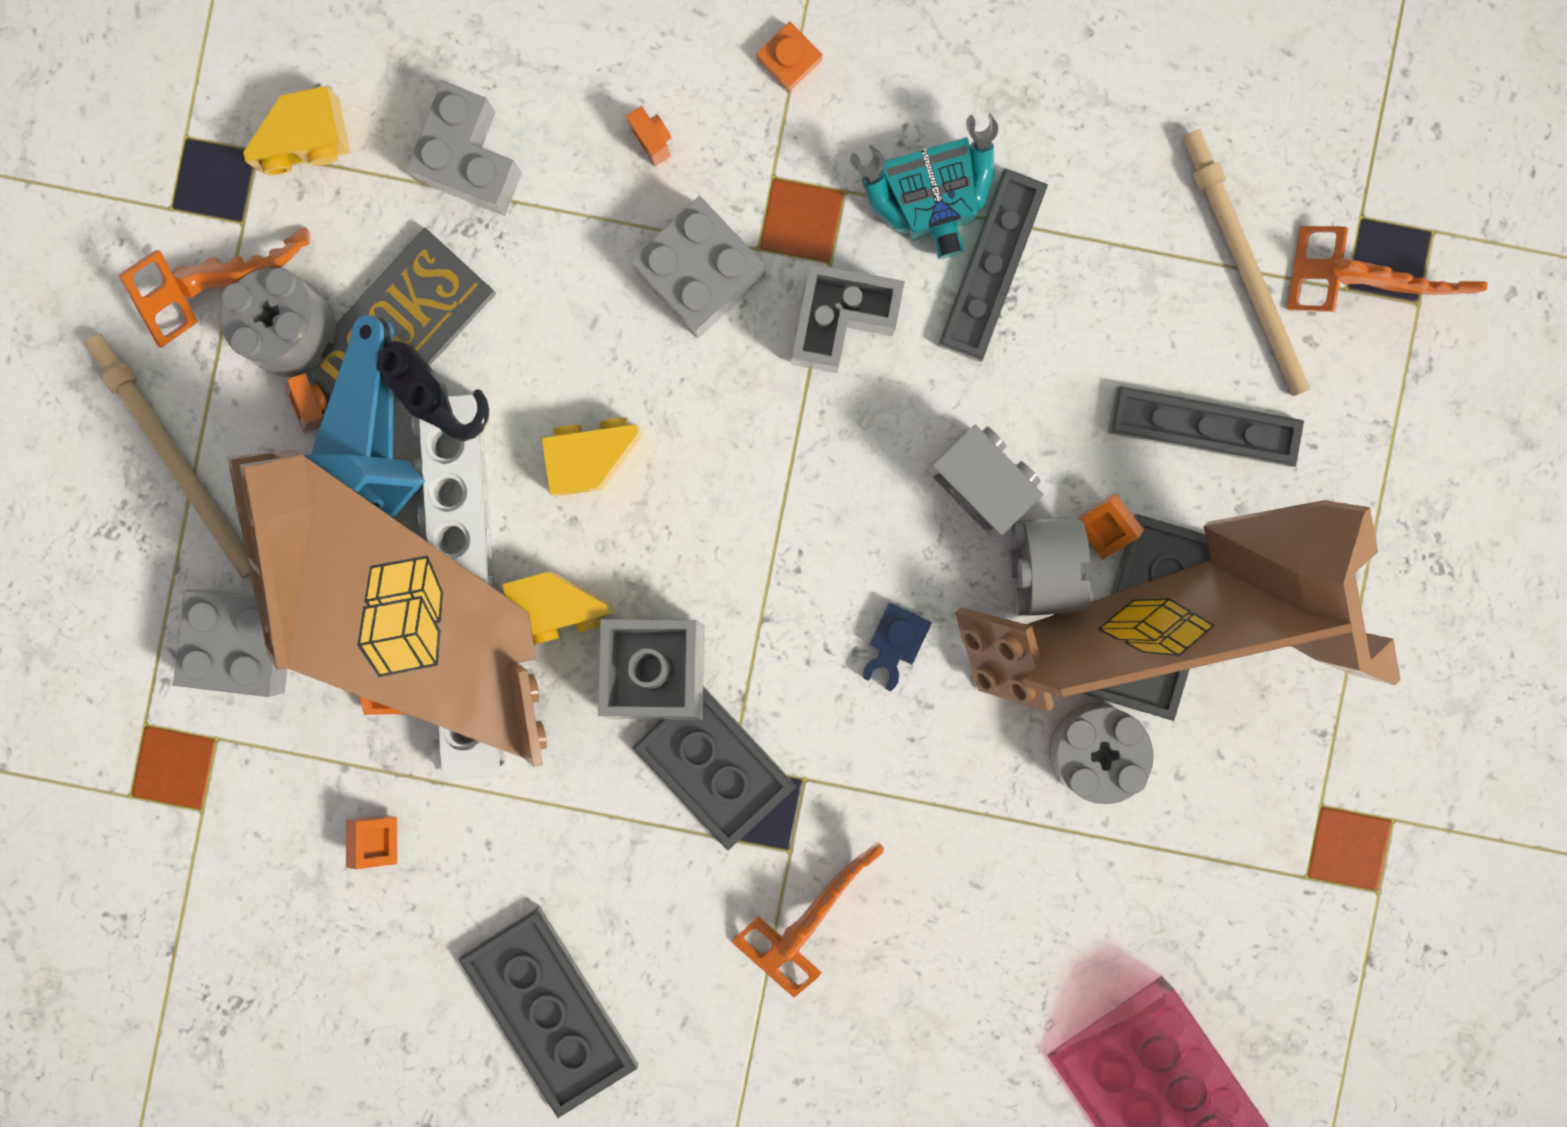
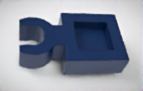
M888 602L869 643L870 646L881 651L877 658L871 659L865 665L863 679L869 681L876 668L884 667L889 671V679L886 682L885 689L892 691L899 681V671L897 668L899 660L913 665L932 622Z

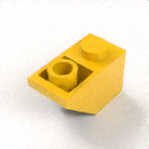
M328 86L280 95L244 150L245 162L257 171L263 172L264 175L273 176L290 172L292 170L291 165L309 162L313 166L328 165L336 162L338 155L350 153L339 98Z
M614 418L600 421L599 430L582 432L581 425L553 428L554 436L542 438L550 495L558 497L603 490L640 440V427L637 424L628 425V418Z
M545 572L502 584L505 596L529 612L534 645L560 638L557 629L575 624L578 633L600 627V620L603 619V616L614 613L612 604L556 572Z

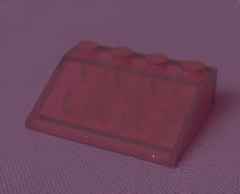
M1160 976L1047 1054L1096 1127H1269L1178 993L1163 976Z

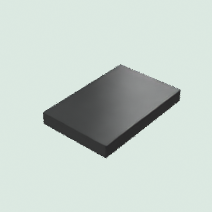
M704 685L703 720L662 719L632 747L727 851L797 787L791 778Z

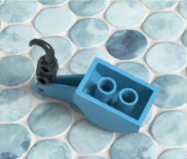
M363 315L353 324L348 347L310 455L304 456L394 518L425 480L410 461L393 459V393L411 415L438 427L445 435L457 441L465 442L476 438L482 433L488 422L490 410L482 390L476 389L473 392L477 403L476 415L468 424H462L453 414L445 384L416 349L408 343L394 341V328L387 319Z

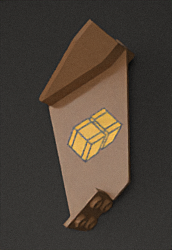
M294 450L227 457L266 653L277 670L285 668L522 757L533 767L543 765L541 750L547 748V739L542 722L535 719L533 703L539 702L538 684L534 674H528V670L518 664L536 659L529 612L307 459L304 454Z
M1322 500L1209 521L1203 528L1210 561L1092 601L1085 612L1054 614L1029 624H1023L960 608L955 612L978 691L1049 712L1054 708L1051 694L1059 697L1072 696L1288 646L1297 649L1316 661L1350 675L1396 685L1401 679L1394 639L1366 633L1355 573L1378 553L1371 509L1366 506Z

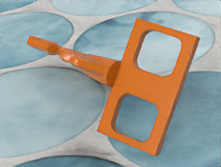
M1300 226L1287 309L1289 311L1335 312L1340 281L1344 285L1365 284L1394 292L1424 295L1477 294L1486 291L1488 283L1486 281H1459L1458 283L1430 281L1426 278H1414L1409 273L1393 271L1388 266L1343 259L1348 233L1346 226ZM1316 232L1336 234L1332 257L1328 259L1307 258L1308 240L1311 234ZM1304 280H1328L1327 298L1323 305H1300L1299 297Z
M306 227L300 228L283 241L286 246L271 249L269 256L264 258L261 255H253L244 263L243 258L237 256L225 263H219L216 257H212L201 265L193 267L178 266L173 272H171L161 251L155 250L118 276L158 347L162 348L198 323L185 296L192 299L206 289L225 288L259 269L283 267L302 247L310 244V232ZM154 262L163 281L153 291L145 296H141L133 281V276L140 269ZM176 302L184 316V321L169 334L163 335L155 321L156 314L171 303Z
M880 842L874 843L869 849L850 862L823 889L804 914L786 928L783 936H780L764 920L757 916L731 942L793 998L796 997L822 973L798 952L799 949L813 934L855 876L864 867L869 866L883 854V845ZM756 929L772 942L773 947L766 953H759L744 939V936L750 930ZM786 961H793L808 974V978L799 985L794 984L781 973L779 967Z

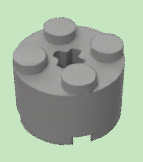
M264 268L251 272L237 283L228 285L221 296L223 304L221 325L226 341L236 353L269 372L284 377L304 374L318 366L324 358L321 354L328 342L333 343L336 335V319L331 305L316 290L284 268Z
M1079 518L1016 521L1012 525L1011 533L1014 550H1009L1008 566L1010 578L1019 579L1020 588H1015L1014 591L1017 616L1067 614L1088 610L1091 595V579H1085V564L1090 563V553L1086 529L1083 521L1078 520Z
M1086 704L1074 708L1056 726L1049 743L1051 766L1061 782L1079 797L1097 804L1122 802L1139 793L1145 788L1153 767L1154 752L1152 742L1141 722L1130 714L1105 704ZM1101 742L1102 745L1109 748V755L1103 757L1102 763L1091 757L1092 752L1099 751Z

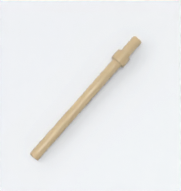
M1200 129L1188 133L1182 138L1196 169V172L1193 173L1199 190H1205L1292 397L1308 391L1310 386L1224 187L1223 181L1226 180V176L1220 162L1214 163Z
M96 334L88 338L84 344L104 372L101 378L111 393H118L240 577L244 579L250 576L245 548L134 384L137 381L134 373L127 363H120L102 334Z

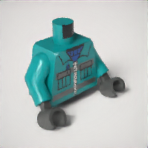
M990 112L988 114L989 126L981 132L975 131L973 115L967 118L966 127L971 138L974 140L971 144H969L968 137L887 161H884L881 152L870 144L869 148L872 151L873 157L871 162L865 166H861V161L854 152L851 154L850 162L852 166L863 175L861 181L872 211L895 232H906L910 241L931 235L938 260L950 258L965 251L958 227L972 223L977 216V211L986 205L994 177V144L991 141L996 138L999 129L994 116Z

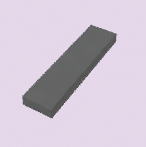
M1003 169L938 347L978 362L983 361L1048 184L1009 169Z
M1118 386L1115 391L1108 433L1280 466L1296 467L1304 420Z

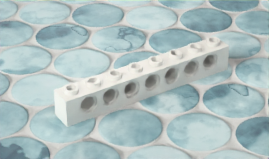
M448 396L455 417L462 424L471 422L477 412V403L474 396ZM412 415L413 435L415 439L420 438L421 457L415 459V469L425 480L421 485L424 490V504L418 506L419 530L421 533H426L428 543L495 589L485 428L476 438L465 442L459 441L460 448L458 453L452 458L444 459L439 452V443L445 434L438 427ZM457 480L462 486L463 495L458 504L449 507L442 499V489L449 481ZM454 527L460 528L466 537L464 548L456 554L451 553L445 545V536ZM438 726L439 740H435L433 743V763L436 769H441L442 780L500 777L507 771L505 751L477 740L466 741L458 733Z

